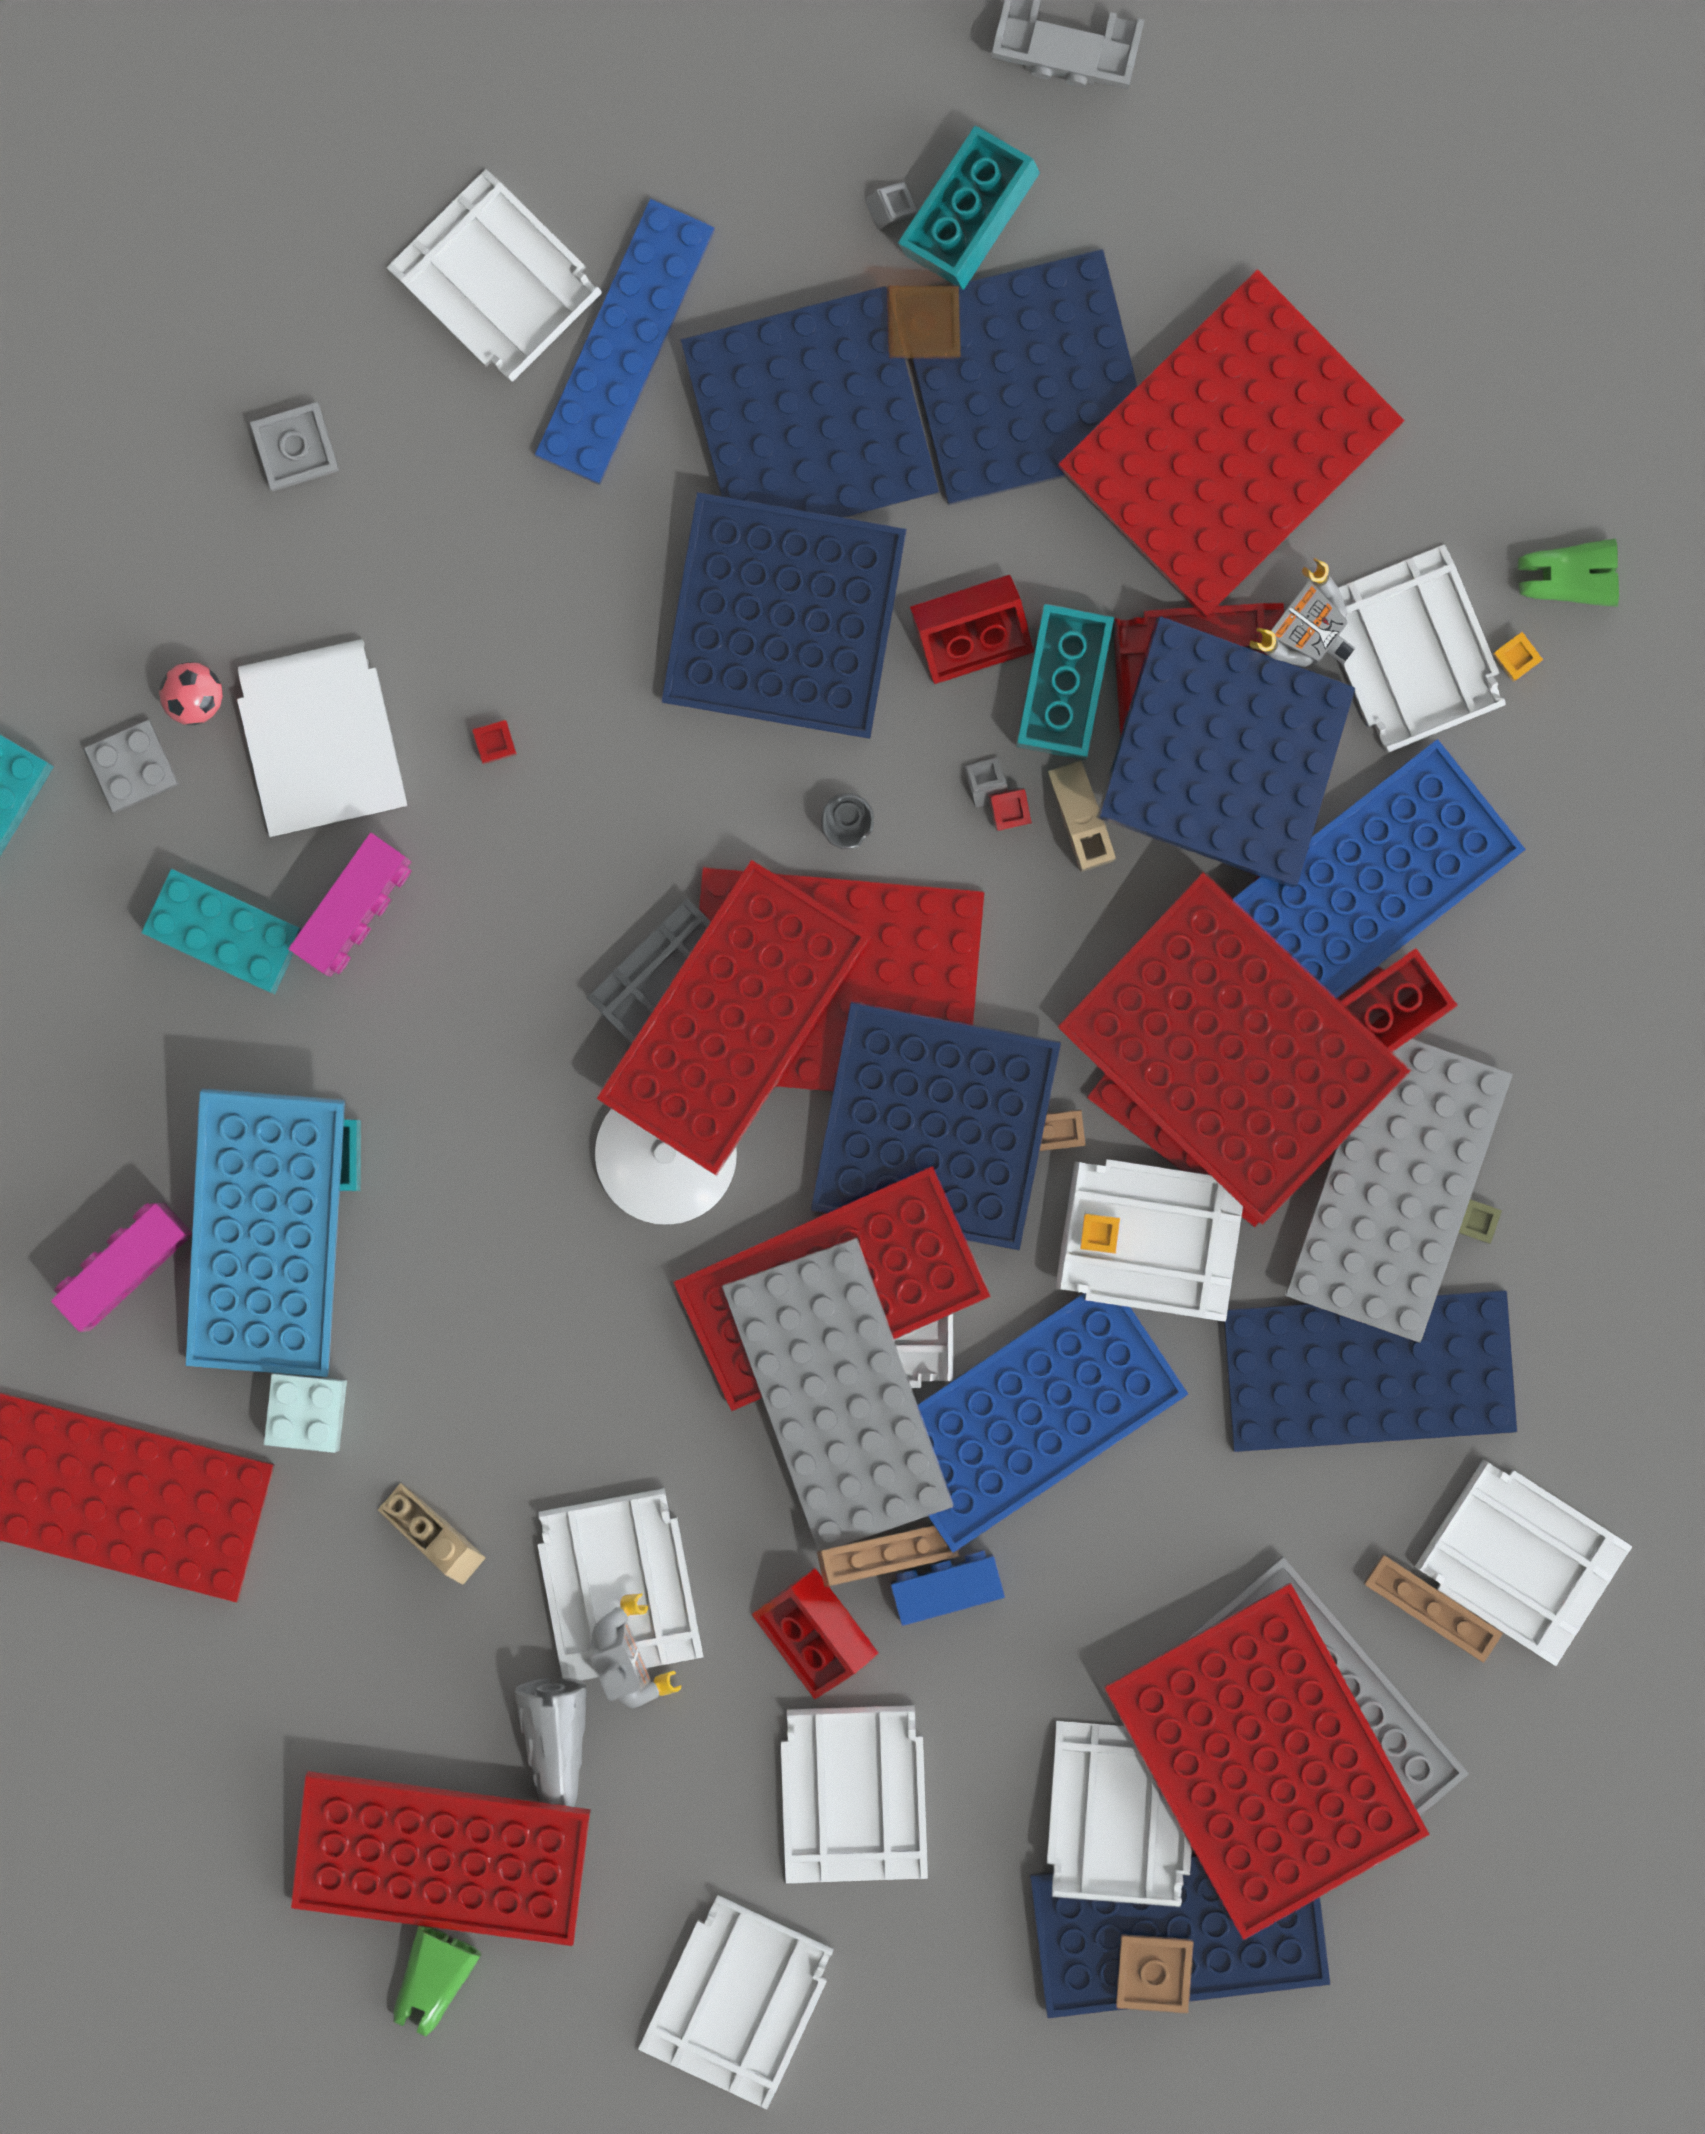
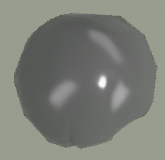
M844 793L834 796L822 810V832L830 844L840 849L860 847L862 842L873 831V809L865 798L855 793Z

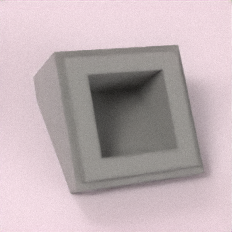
M905 182L877 189L866 198L867 206L878 230L907 220L918 213Z
M998 757L964 766L976 807L989 805V795L1008 791Z

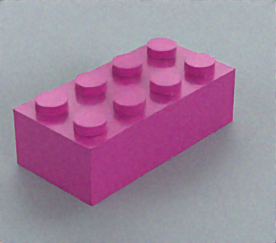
M370 832L291 944L289 950L321 973L329 977L333 973L339 975L351 959L347 953L354 944L360 946L370 933L371 928L367 925L375 914L380 917L391 903L392 899L388 895L395 885L401 888L409 878L412 870L408 867L412 862Z
M147 1203L132 1216L136 1221L133 1225L125 1229L121 1227L114 1232L106 1241L109 1247L105 1251L92 1253L81 1263L80 1267L83 1271L77 1277L73 1276L71 1278L68 1276L53 1290L57 1295L51 1302L79 1332L91 1331L192 1237L193 1232L166 1203Z

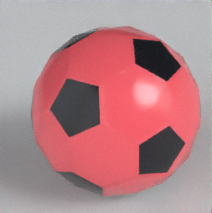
M194 662L178 664L168 671L159 689L160 703L165 713L183 725L195 726L208 721L220 708L223 697L222 686L217 675L208 667Z

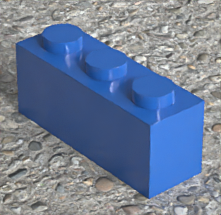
M985 1550L965 1555L966 1562L952 1565L951 1560H945L931 1564V1571L917 1574V1570L912 1569L896 1574L897 1580L891 1582V1587L902 1626L1005 1598L994 1555L986 1556Z

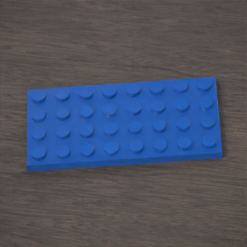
M1437 739L1312 836L1296 887L1292 888L1260 877L1234 897L1233 900L1327 990L1338 998L1526 849Z
M1083 1293L918 1404L954 1504L949 1509L929 1515V1518L953 1553L1188 1395V1392L1131 1307L1085 1300L1086 1293Z

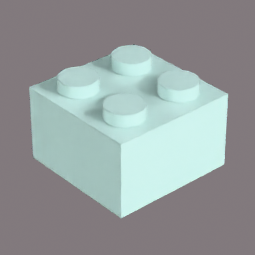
M282 1373L272 1374L264 1445L333 1453L339 1451L347 1380Z

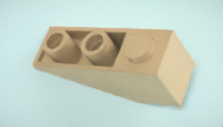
M1082 761L1048 771L1080 872L1114 862L1116 857L1104 820L1096 818L1099 807Z
M401 1483L378 1509L440 1571L462 1585L486 1558L463 1535Z

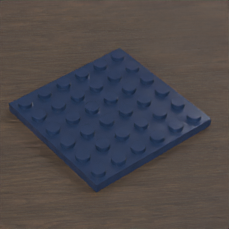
M1103 249L970 281L964 290L954 285L898 299L948 505L1067 477L1057 465L1138 387Z
M886 286L681 339L722 497L845 518L939 493Z
M697 492L662 703L871 739L907 529Z
M1158 617L1155 621L1096 818L1292 888L1296 887L1302 872L1355 687L1290 663L1275 660L1268 655L1164 617Z
M851 1001L811 1210L823 1213L831 1212L933 1166L966 1240L1020 1250L1061 1041Z

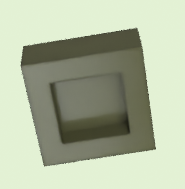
M1470 1199L1458 1233L1491 1244L1502 1210Z

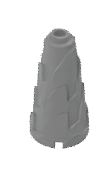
M550 1678L523 1683L515 1688L516 1691L514 1690L515 1701L517 1703L521 1733L525 1734L528 1764L532 1766L534 1783L540 1802L575 1807L578 1795L579 1769L582 1764V1736L585 1731L587 1685L581 1680L572 1678H559V1684H550Z

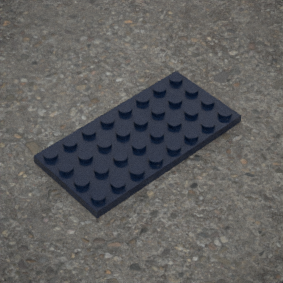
M1507 1291L1437 1295L1421 1343L1310 1304L1227 1310L1224 1328L1234 1452L1517 1432Z
M1191 1855L1190 1875H1183L1181 1907L1052 1897L1053 1872L1030 1874L1048 2019L1124 2010L1116 2008L1121 1934L1192 1939L1193 1951L1189 2002L1331 1985L1320 1897L1243 1940L1196 1855Z

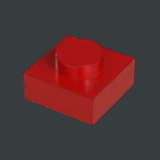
M507 720L472 729L483 765L517 755Z
M1024 788L989 795L994 825L997 831L1032 824Z

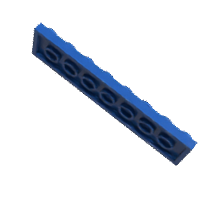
M649 200L535 453L536 457L598 485L601 484L712 238L715 227L657 201Z

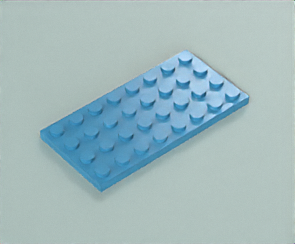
M201 1089L186 1366L328 1377L345 1100Z

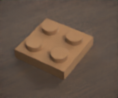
M1121 1934L1116 2008L1188 2013L1193 1940Z

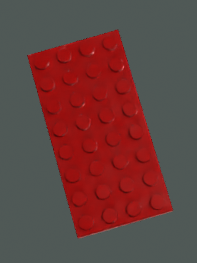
M751 859L596 1099L717 1176L872 936Z
M933 1166L674 1281V1285L731 1412L763 1397L722 1286L857 1238L894 1339L991 1297Z
M0 1393V1541L237 1603L240 1598L275 1464Z
M307 1771L291 1908L573 1946L591 1809Z

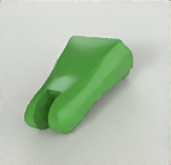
M1616 539L1594 541L1571 547L1525 554L1518 558V570H1543V581L1533 580L1518 583L1519 594L1540 600H1557L1618 607L1619 577L1618 573H1615L1618 568Z
M418 1926L405 1975L396 1999L393 2022L404 2026L406 2019L412 2013V2006L425 2012L420 2018V2024L416 2033L426 2037L438 2025L446 2009L482 1954L476 1947L456 1938L453 1939L451 1944L447 1943L449 1935L433 1927Z

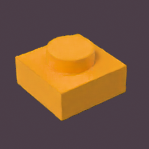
M1523 632L1492 654L1513 682L1543 660Z
M1084 1213L1080 1249L1116 1254L1120 1218Z

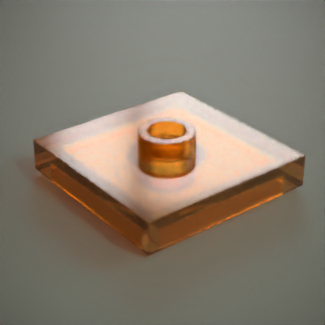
M889 285L887 287L889 358L958 359L961 357L959 286Z

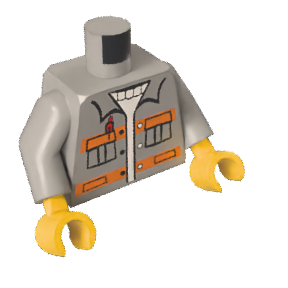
M1313 558L1317 564L1316 571L1312 573L1305 567L1302 569L1303 575L1311 579L1313 583L1307 582L1271 631L1257 628V631L1263 636L1262 642L1250 641V646L1264 651L1275 660L1284 661L1299 667H1306L1311 663L1316 665L1326 652L1343 665L1355 650L1354 646L1339 636L1348 624L1346 619L1347 609L1339 588L1328 574L1327 564L1317 558Z
M642 1593L622 1596L620 1607L614 1608L597 1622L592 1632L590 1657L609 1701L619 1699L620 1703L628 1708L639 1707L658 1698L659 1695H668L681 1689V1685L672 1687L670 1684V1676L676 1674L675 1671L657 1675L653 1682H650V1675L627 1623V1616L643 1615L647 1612L648 1605H637L638 1599L643 1595Z

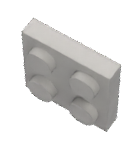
M318 402L250 422L272 492L339 471Z
M146 720L84 748L114 814L179 785L150 720Z

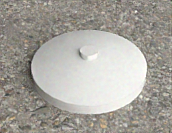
M613 1109L608 1112L601 1124L595 1147V1162L599 1179L614 1203L637 1219L664 1225L683 1223L697 1218L710 1210L727 1191L735 1172L737 1160L736 1146L719 1174L715 1176Z

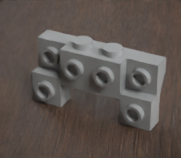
M1004 0L991 58L1024 65L1025 69L1031 70V75L1038 78L1051 79L1052 76L1065 78L1067 84L1076 87H1086V83L1093 85L1094 82L1129 89L1144 19L1138 18L1137 22L1116 18L1117 13L1110 12L1106 33L1103 36L1037 20L1041 0Z

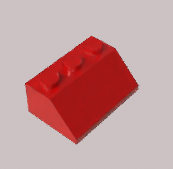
M1011 574L910 606L916 632L934 685L1034 652L1021 598Z
M1417 948L1341 1001L1392 1052L1458 1006Z
M816 1568L794 1581L751 1614L814 1699H817L856 1674L879 1654L829 1586L824 1587L823 1578Z

